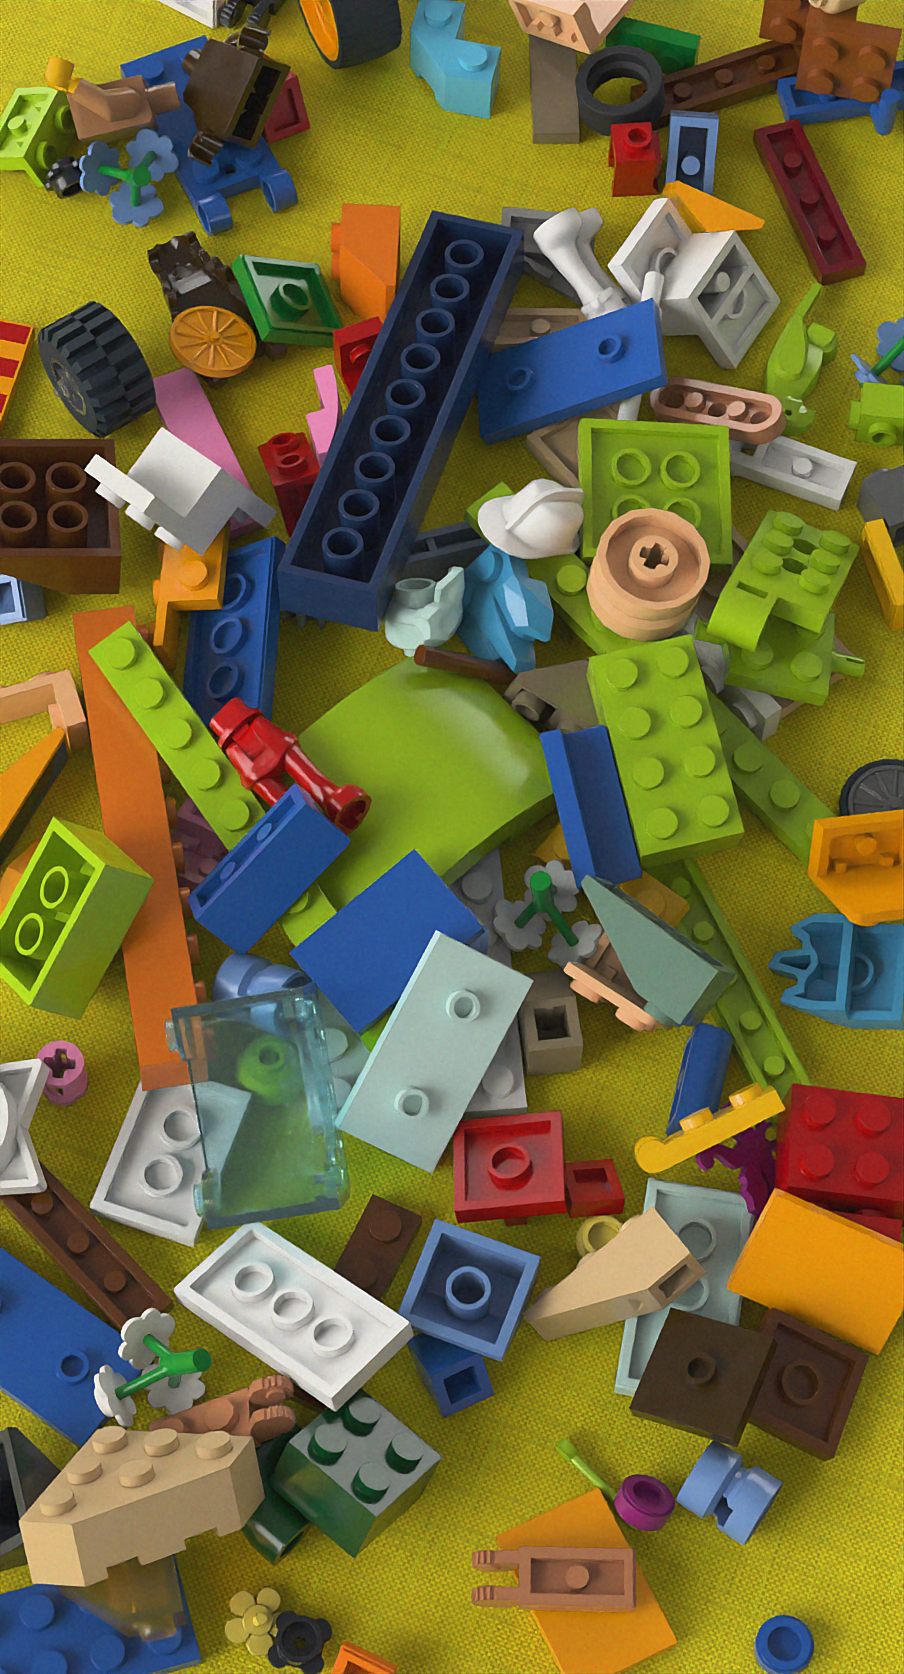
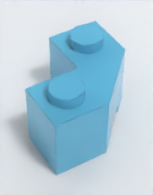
M419 0L410 29L411 69L419 79L423 77L435 92L436 101L444 111L490 119L499 86L501 47L464 40L466 3L451 0Z

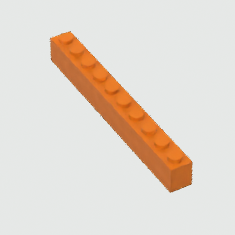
M133 605L72 613L104 835L155 880L148 892L146 901L140 907L121 945L142 1091L207 1082L206 1061L216 1060L212 1028L201 1029L199 1013L208 1012L204 980L193 981L191 966L200 965V955L196 933L186 934L184 920L192 919L193 913L187 897L190 895L189 887L179 888L176 875L185 873L181 841L171 843L169 829L178 828L174 797L164 798L162 784L171 783L170 769L160 753L157 754L153 743L88 653L91 648L129 620L135 625L149 645L146 624L136 625Z

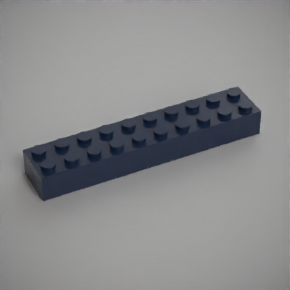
M432 210L277 569L280 609L374 632L379 631L394 594L395 584L400 579L493 349L496 337L499 334L507 310L510 307L524 272V230Z

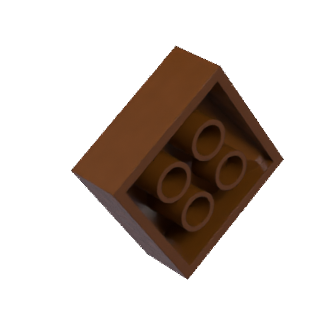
M0 439V574L66 594H119L121 571L119 508L95 491L101 482L84 471L95 454L116 468L114 439Z

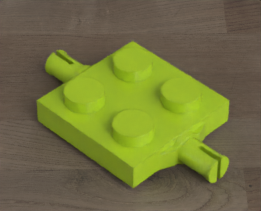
M830 611L820 633L771 614L755 653L706 634L709 624L707 621L697 619L693 630V640L704 641L722 647V653L726 662L723 684L822 707L828 697L829 680L832 672L861 679L865 669V658L837 652L833 639L836 612Z

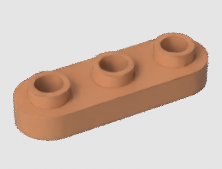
M685 377L668 378V385L652 390L649 397L651 409L658 422L729 426V440L754 445L765 444L780 436L786 426V416L780 401L775 396L766 393Z

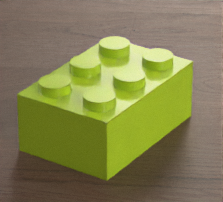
M53 817L0 916V977L30 1007L80 1020L90 1000L94 997L97 987L114 955L120 949L135 916L146 901L148 892L155 880L102 832Z

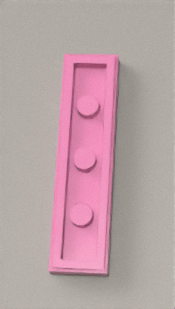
M186 367L153 379L156 393L155 408L165 429L221 467L252 491L195 372ZM231 516L229 518L231 522L229 540L265 527L250 517L242 524Z

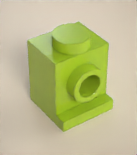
M863 382L859 401H850L847 429L856 430V442L871 443L879 447L891 445L904 446V386Z

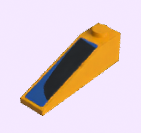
M60 726L0 774V870L71 757L66 732Z

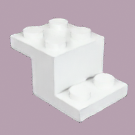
M669 198L655 199L608 264V268L633 304L641 300L646 273L654 271L663 274L665 278L659 304L663 311L661 320L662 336L698 334L721 369H735L781 302L735 230L693 234Z
M163 427L160 428L127 475L97 454H95L84 470L101 482L95 490L98 494L119 509H121L125 502H128L130 505L125 513L149 531L155 523L158 524L160 527L155 532V535L178 552L186 544L203 556L231 516L242 524L250 517L266 528L277 513L275 509L225 470Z

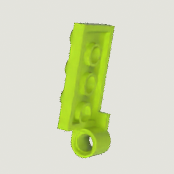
M769 509L722 590L710 618L706 634L755 653L771 614L820 633L856 561L861 546L852 543L847 536L833 530L822 531L804 524V521L795 514L783 511L777 513Z

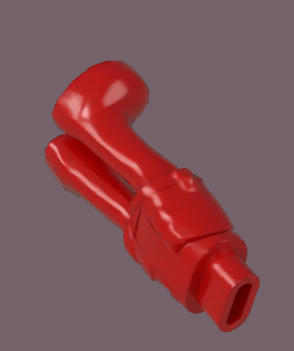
M235 697L211 719L209 727L220 738L218 745L227 753L231 763L239 773L241 785L248 791L256 792L271 807L289 790L282 781L284 775L288 773L311 795L323 810L325 817L346 834L356 830L363 822L372 802L370 795L356 784H345L339 787L333 783L303 752L300 741L294 733L284 732L277 725L266 719L260 709H250L239 697Z

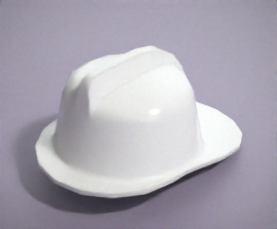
M537 479L530 482L516 495L494 498L485 502L478 511V524L483 535L494 546L509 555L522 559H538L575 553L580 546L577 532L584 518L581 505L585 499V493L581 488H565L552 480Z

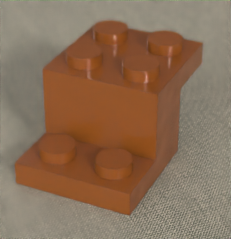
M764 0L759 38L774 40L779 43L802 45L795 89L879 104L882 92L891 86L902 29L856 21L859 5L837 14H828L820 8L812 6L808 0Z

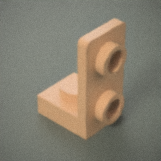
M70 670L58 673L44 672L34 676L30 681L8 687L0 686V724L48 711L53 729L60 726L66 732L71 751L90 746L87 721Z

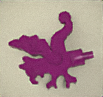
M730 1102L723 1105L721 1110L730 1106ZM765 1120L756 1124L755 1130L750 1127L732 1136L737 1142L732 1148L718 1143L696 1155V1162L703 1171L714 1166V1158L733 1170L742 1167L738 1177L741 1184L740 1195L746 1201L748 1213L755 1215L757 1220L774 1190L775 1159L772 1156V1151L776 1153V1139L772 1141L766 1139L765 1133L773 1124L771 1122L766 1123Z

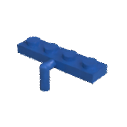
M904 60L895 62L891 86L882 92L879 104L795 89L797 76L778 79L776 92L785 121L798 119L801 125L871 115L877 133L888 135L893 130L897 111L904 110Z

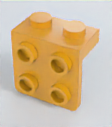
M904 809L814 819L807 876L842 914L856 925L868 927L875 926L882 921L904 919Z

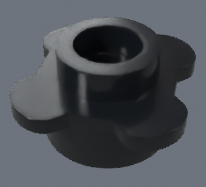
M66 157L54 163L49 168L50 172L46 175L48 181L44 186L46 191H55L59 199L69 198L83 191L80 186L82 171L79 168V161L81 158L75 160L74 157Z
M293 1611L281 1613L276 1619L278 1631L275 1645L271 1646L267 1653L270 1664L277 1669L290 1666L301 1669L304 1674H319L324 1668V1660L321 1657L324 1644L332 1637L330 1624L322 1618L313 1620L306 1616H297ZM299 1638L306 1642L305 1646L301 1649L296 1648L294 1645L295 1640Z

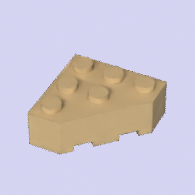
M120 1426L97 1429L19 1520L32 1582L86 1587L108 1579L107 1567L121 1564L131 1558L137 1557L143 1566L186 1550L184 1539L197 1536L207 1530L214 1528L215 1533L221 1537L242 1529L265 1498L253 1436H233L224 1431H212L205 1434L177 1433L175 1430L168 1428L152 1432L125 1430Z

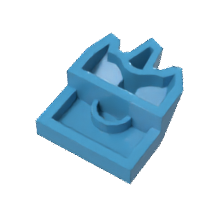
M491 544L464 570L463 618L455 633L474 657L505 663L516 674L534 670L536 659L533 642L536 639L547 642L551 638L554 612L546 582L529 578L525 559L509 555Z
M815 913L791 926L792 934L802 943V949L778 951L767 966L772 973L797 982V985L784 990L780 1000L783 1005L848 1028L904 1030V924H877L867 927L850 922L843 914Z

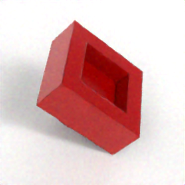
M612 1159L566 1162L567 1212L569 1218L623 1214L625 1196Z

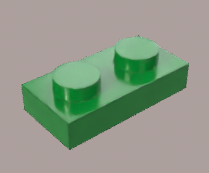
M623 16L606 36L605 48L618 45L639 47L653 55L661 66L662 73L668 75L697 65L701 36Z

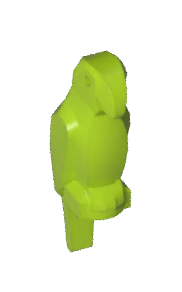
M818 282L812 285L794 311L768 359L765 370L764 393L773 395L780 401L786 416V426L781 433L784 436H798L810 429L815 418V412L807 410L802 402L811 394L816 386L822 367L835 359L839 347L835 331L815 322H812L807 327L804 325L805 320L820 296L822 284Z

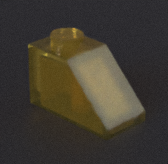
M173 1554L143 1566L138 1561V1558L134 1557L121 1564L107 1567L108 1579L86 1587L58 1585L63 1596L129 1638L140 1635L142 1641L161 1640L176 1633L175 1627L187 1624Z

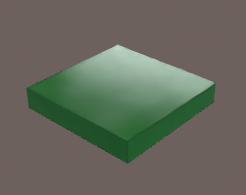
M239 254L231 266L262 341L334 348L333 331L344 328V325L317 263Z

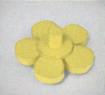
M264 1588L257 1593L255 1601L248 1591H239L234 1594L229 1601V1608L234 1615L242 1618L230 1619L225 1624L224 1631L227 1639L236 1644L243 1642L248 1637V1651L255 1656L266 1655L269 1648L273 1646L270 1635L276 1638L278 1631L276 1619L281 1613L272 1614V1612L280 1606L281 1597L279 1593L272 1588Z

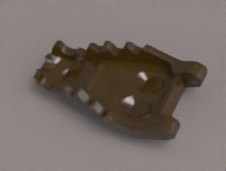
M189 231L182 236H173L170 241L164 244L157 243L152 249L147 250L150 267L161 284L172 323L186 309L196 306L220 307L241 317L253 330L257 341L254 359L266 355L272 362L286 357L287 348L284 343L261 340L229 265L224 266L217 256L210 258L207 251L200 245L193 231ZM198 374L214 389L228 384L227 377L214 378Z

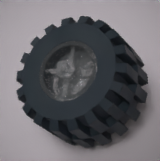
M90 301L39 331L40 356L54 387L53 392L57 398L60 397L79 424L96 437L105 438L155 408L156 393L154 382L145 358L140 351L139 344L135 342L122 322L99 302Z

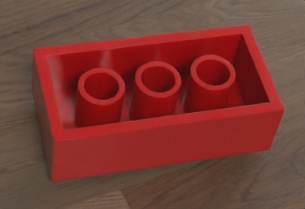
M792 1083L782 1100L786 1110L777 1114L774 1188H778L807 1202L827 1204L832 1208V1211L853 1214L855 1211L862 1209L881 1211L887 1215V1218L902 1220L901 1226L904 1227V1098Z

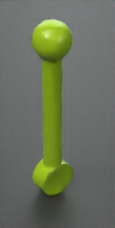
M562 1438L555 1445L557 1452L566 1461L571 1462L596 1488L599 1487L601 1493L615 1506L614 1500L617 1492L578 1454L577 1449L572 1443ZM625 1521V1524L628 1528L632 1530H640L631 1526Z

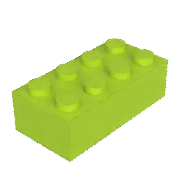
M688 634L589 657L586 676L599 725H604L608 732L641 868H650L739 847L745 831L692 635Z

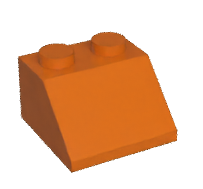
M342 203L341 223L332 222L331 252L333 253L331 280L340 281L341 301L362 321L379 316L383 325L398 291L401 206Z

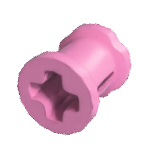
M63 1040L53 1041L45 1045L36 1057V1059L42 1060L50 1068L42 1094L52 1104L59 1106L72 1105L77 1099L85 1095L88 1088V1076L84 1070L83 1055L78 1047ZM61 1054H65L66 1058L62 1059ZM61 1069H67L63 1074V1078H56L59 1077ZM62 1088L63 1093H59L58 1089Z

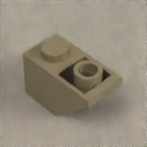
M586 659L520 672L502 695V698L524 719L538 721L551 730L561 729L564 734L599 726L586 676L589 663Z
M564 969L524 973V975L534 980L517 1011L527 1077L580 1071L583 1040L575 994L570 987V982L567 974L563 971Z

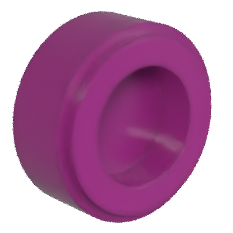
M635 1474L623 1481L615 1496L614 1504L621 1518L631 1526L644 1531H657L662 1529L668 1522L675 1508V1499L668 1487L658 1479L648 1475Z

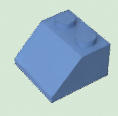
M435 1219L397 1314L408 1320L413 1330L502 1362L524 1317L522 1313L526 1311L537 1283L541 1257Z

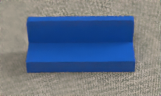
M599 725L564 734L561 729H556L539 734L577 889L581 893L585 892L581 882L586 875L607 879L615 885L641 878V865L606 727Z
M294 783L187 897L196 921L237 953L245 954L350 844V839L343 830L319 812L311 795L297 783Z

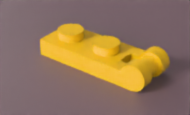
M758 1082L753 1083L731 1094L729 1099L732 1105L714 1114L711 1113L709 1107H706L686 1116L679 1121L682 1130L662 1140L653 1135L642 1137L637 1141L634 1148L636 1161L642 1170L648 1173L662 1172L786 1110L776 1089L771 1085L761 1089Z

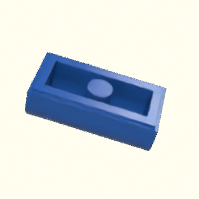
M700 1022L694 1027L685 1043L665 1132L667 1137L682 1130L679 1121L698 1110L709 1107L712 1114L718 1112L733 1045V1037L727 1031Z

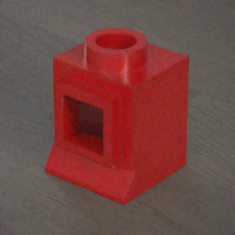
M651 122L611 124L608 167H614L612 197L659 195L657 179L660 177L662 156L658 132H652Z

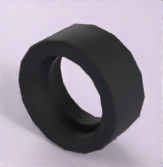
M626 45L606 47L586 59L579 67L575 79L581 118L590 129L604 136H610L611 124L651 122L652 126L661 116L666 102L661 66L653 55L639 47ZM633 78L643 82L648 87V90L641 98L629 104L608 105L593 98V93L597 88L611 79Z

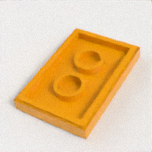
M774 1188L726 1281L727 1289L769 1308L774 1307L803 1323L879 1355L904 1310V1244L778 1188Z
M599 1487L496 1536V1543L500 1550H519V1546L630 1549ZM637 1561L635 1612L530 1610L561 1674H622L677 1647L678 1644ZM518 1569L512 1570L511 1573L518 1585Z

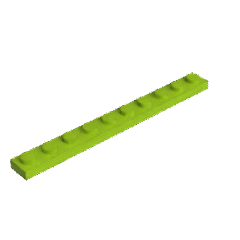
M503 481L465 510L464 520L489 545L492 543L483 535L478 524V511L489 500L516 495ZM574 553L538 559H525L529 578L546 582L553 610L597 655L661 641L659 639L642 642L621 637L602 624L590 607L586 590L590 569ZM705 685L734 793L808 867L814 819L836 816Z
M129 620L91 648L88 653L226 849L230 852L267 811L253 791H248L241 785L240 775L229 757L219 747L212 733L138 629ZM315 880L277 921L295 947H297L338 911ZM394 1009L361 1037L359 1036L370 1053L374 1049Z

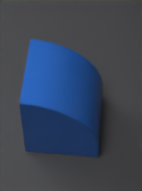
M424 1333L413 1336L407 1342L418 1373L443 1418L494 1395L481 1354Z

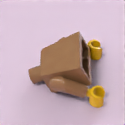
M58 57L49 58L45 72V81L50 88L64 91L67 95L78 138L88 149L91 143L96 140L103 141L108 145L135 137L145 127L158 130L160 127L157 115L182 109L175 81L149 87L142 75H136L94 85L84 78L72 76L75 66L73 63Z

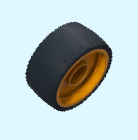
M297 0L313 42L322 58L333 69L352 67L372 61L400 46L402 25L397 0Z

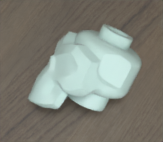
M455 566L449 568L448 574L437 584L435 581L426 578H410L397 582L395 584L396 596L391 599L384 616L386 639L393 646L404 649V654L409 657L414 656L419 645L437 647L448 641L460 626L463 618L464 568Z

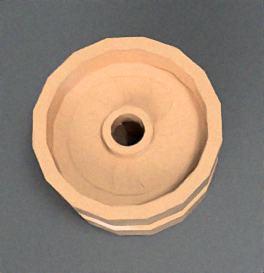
M655 508L631 510L613 520L601 536L596 556L589 571L586 590L591 609L604 626L621 637L644 642L665 639L679 631L693 614L699 596L707 582L710 558L706 542L691 523L673 512Z

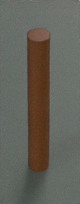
M419 645L414 654V661L417 665L510 685L518 675L505 663L426 645Z

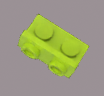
M50 87L16 88L0 118V171L25 170L37 187H44L48 183L46 175L50 172L49 168L63 158L76 133L69 101L64 91H58Z

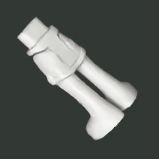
M570 208L553 216L534 232L533 238L539 249L576 290L583 304L580 311L586 316L587 320L633 305L624 289L617 286L605 273L593 254L590 242L603 225V219L597 208H590L581 213L576 208Z

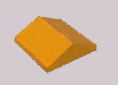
M678 180L666 183L662 191L665 197L671 200L681 217L694 233L762 229L765 222L762 218Z

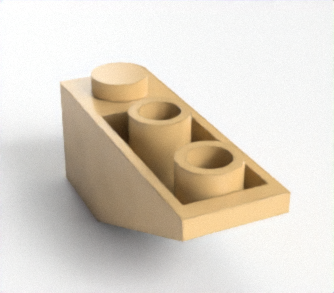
M652 1206L642 1215H636L626 1221L621 1227L619 1234L600 1250H595L585 1255L577 1264L576 1269L559 1284L548 1287L539 1293L534 1299L532 1306L523 1312L522 1315L545 1341L662 1310L707 1273Z

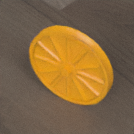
M196 306L184 310L174 319L169 333V345L177 360L193 372L208 377L226 378L242 373L251 365L257 348L255 334L247 322L235 313L215 306Z

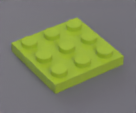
M581 418L578 425L579 488L585 493V499L581 505L584 518L579 528L580 560L585 565H592L601 536L613 520L631 510L655 508L673 512L695 527L706 542L710 558L709 571L729 572L733 565L729 426Z

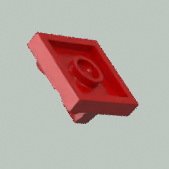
M561 1110L459 1121L453 1133L454 1212L458 1224L504 1219L507 1227L526 1225L527 1217L567 1213L565 1138Z

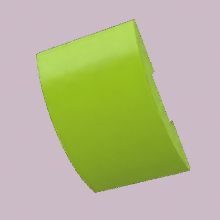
M447 644L435 647L454 652ZM414 656L355 690L297 737L303 752L333 783L339 787L345 784H356L363 788L372 799L370 809L363 822L356 830L347 834L350 844L316 879L338 912L413 849L420 854L449 887L502 842L506 841L511 845L557 807L540 733L485 680L420 666L415 663ZM288 773L282 779L288 788L297 783ZM253 791V793L256 795L258 800L261 802L263 807L268 812L272 807L261 796H259L256 792ZM315 802V804H316V806H317L319 812L324 815L323 810H322V809L320 808V806Z

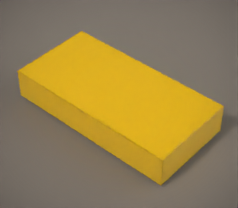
M883 518L866 522L863 529L859 553L887 628H890V631L903 629L904 573Z

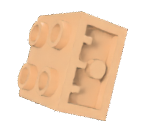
M508 0L523 32L590 55L636 1Z

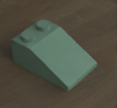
M586 875L581 885L635 992L648 1001L643 1009L669 1028L672 1024L680 1028L681 1025L696 1026L702 1022L736 973L611 881Z

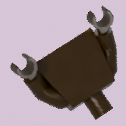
M245 22L241 31L229 34L224 43L209 39L206 41L202 51L200 49H193L186 54L182 68L184 73L190 76V79L183 92V101L194 111L193 119L198 131L188 148V157L210 168L213 157L221 151L224 141L255 149L291 69V66L264 57L263 51L268 46V36H270L271 30Z

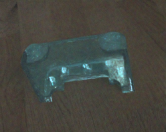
M312 981L171 1008L172 1019L165 1020V1034L170 1052L179 1051L182 1061H187L205 1163L201 1183L193 1185V1199L198 1217L206 1216L208 1230L341 1209L350 1197V1180L342 1130L335 1126L339 1113L321 1006L315 983Z

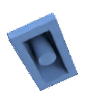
M670 110L665 185L666 183L678 180L712 196L719 124L717 113Z

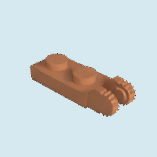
M281 1374L267 1376L265 1379L260 1378L253 1381L250 1388L246 1387L149 1423V1431L152 1432L164 1428L173 1429L177 1433L192 1434L224 1431L233 1436H253L255 1448L261 1447V1442L281 1436L282 1433L292 1431V1428L295 1427L296 1420L293 1408L290 1409L289 1406H283V1404L279 1406L280 1403H285L287 1400L290 1401V1398L293 1397V1382H291V1378L288 1379L287 1376H282Z
M519 1546V1550H483L472 1554V1567L484 1572H508L518 1569V1587L485 1585L473 1588V1605L488 1608L518 1606V1610L635 1612L636 1610L635 1549Z

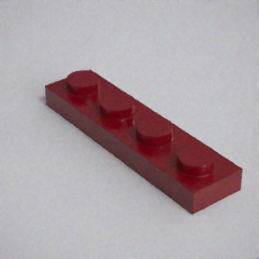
M794 119L754 130L753 144L818 283L826 286L863 276L867 263L799 120Z

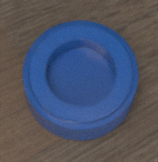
M779 1615L768 1619L760 1627L754 1641L756 1660L768 1674H799L807 1667L814 1651V1640L809 1628L801 1620L788 1615Z

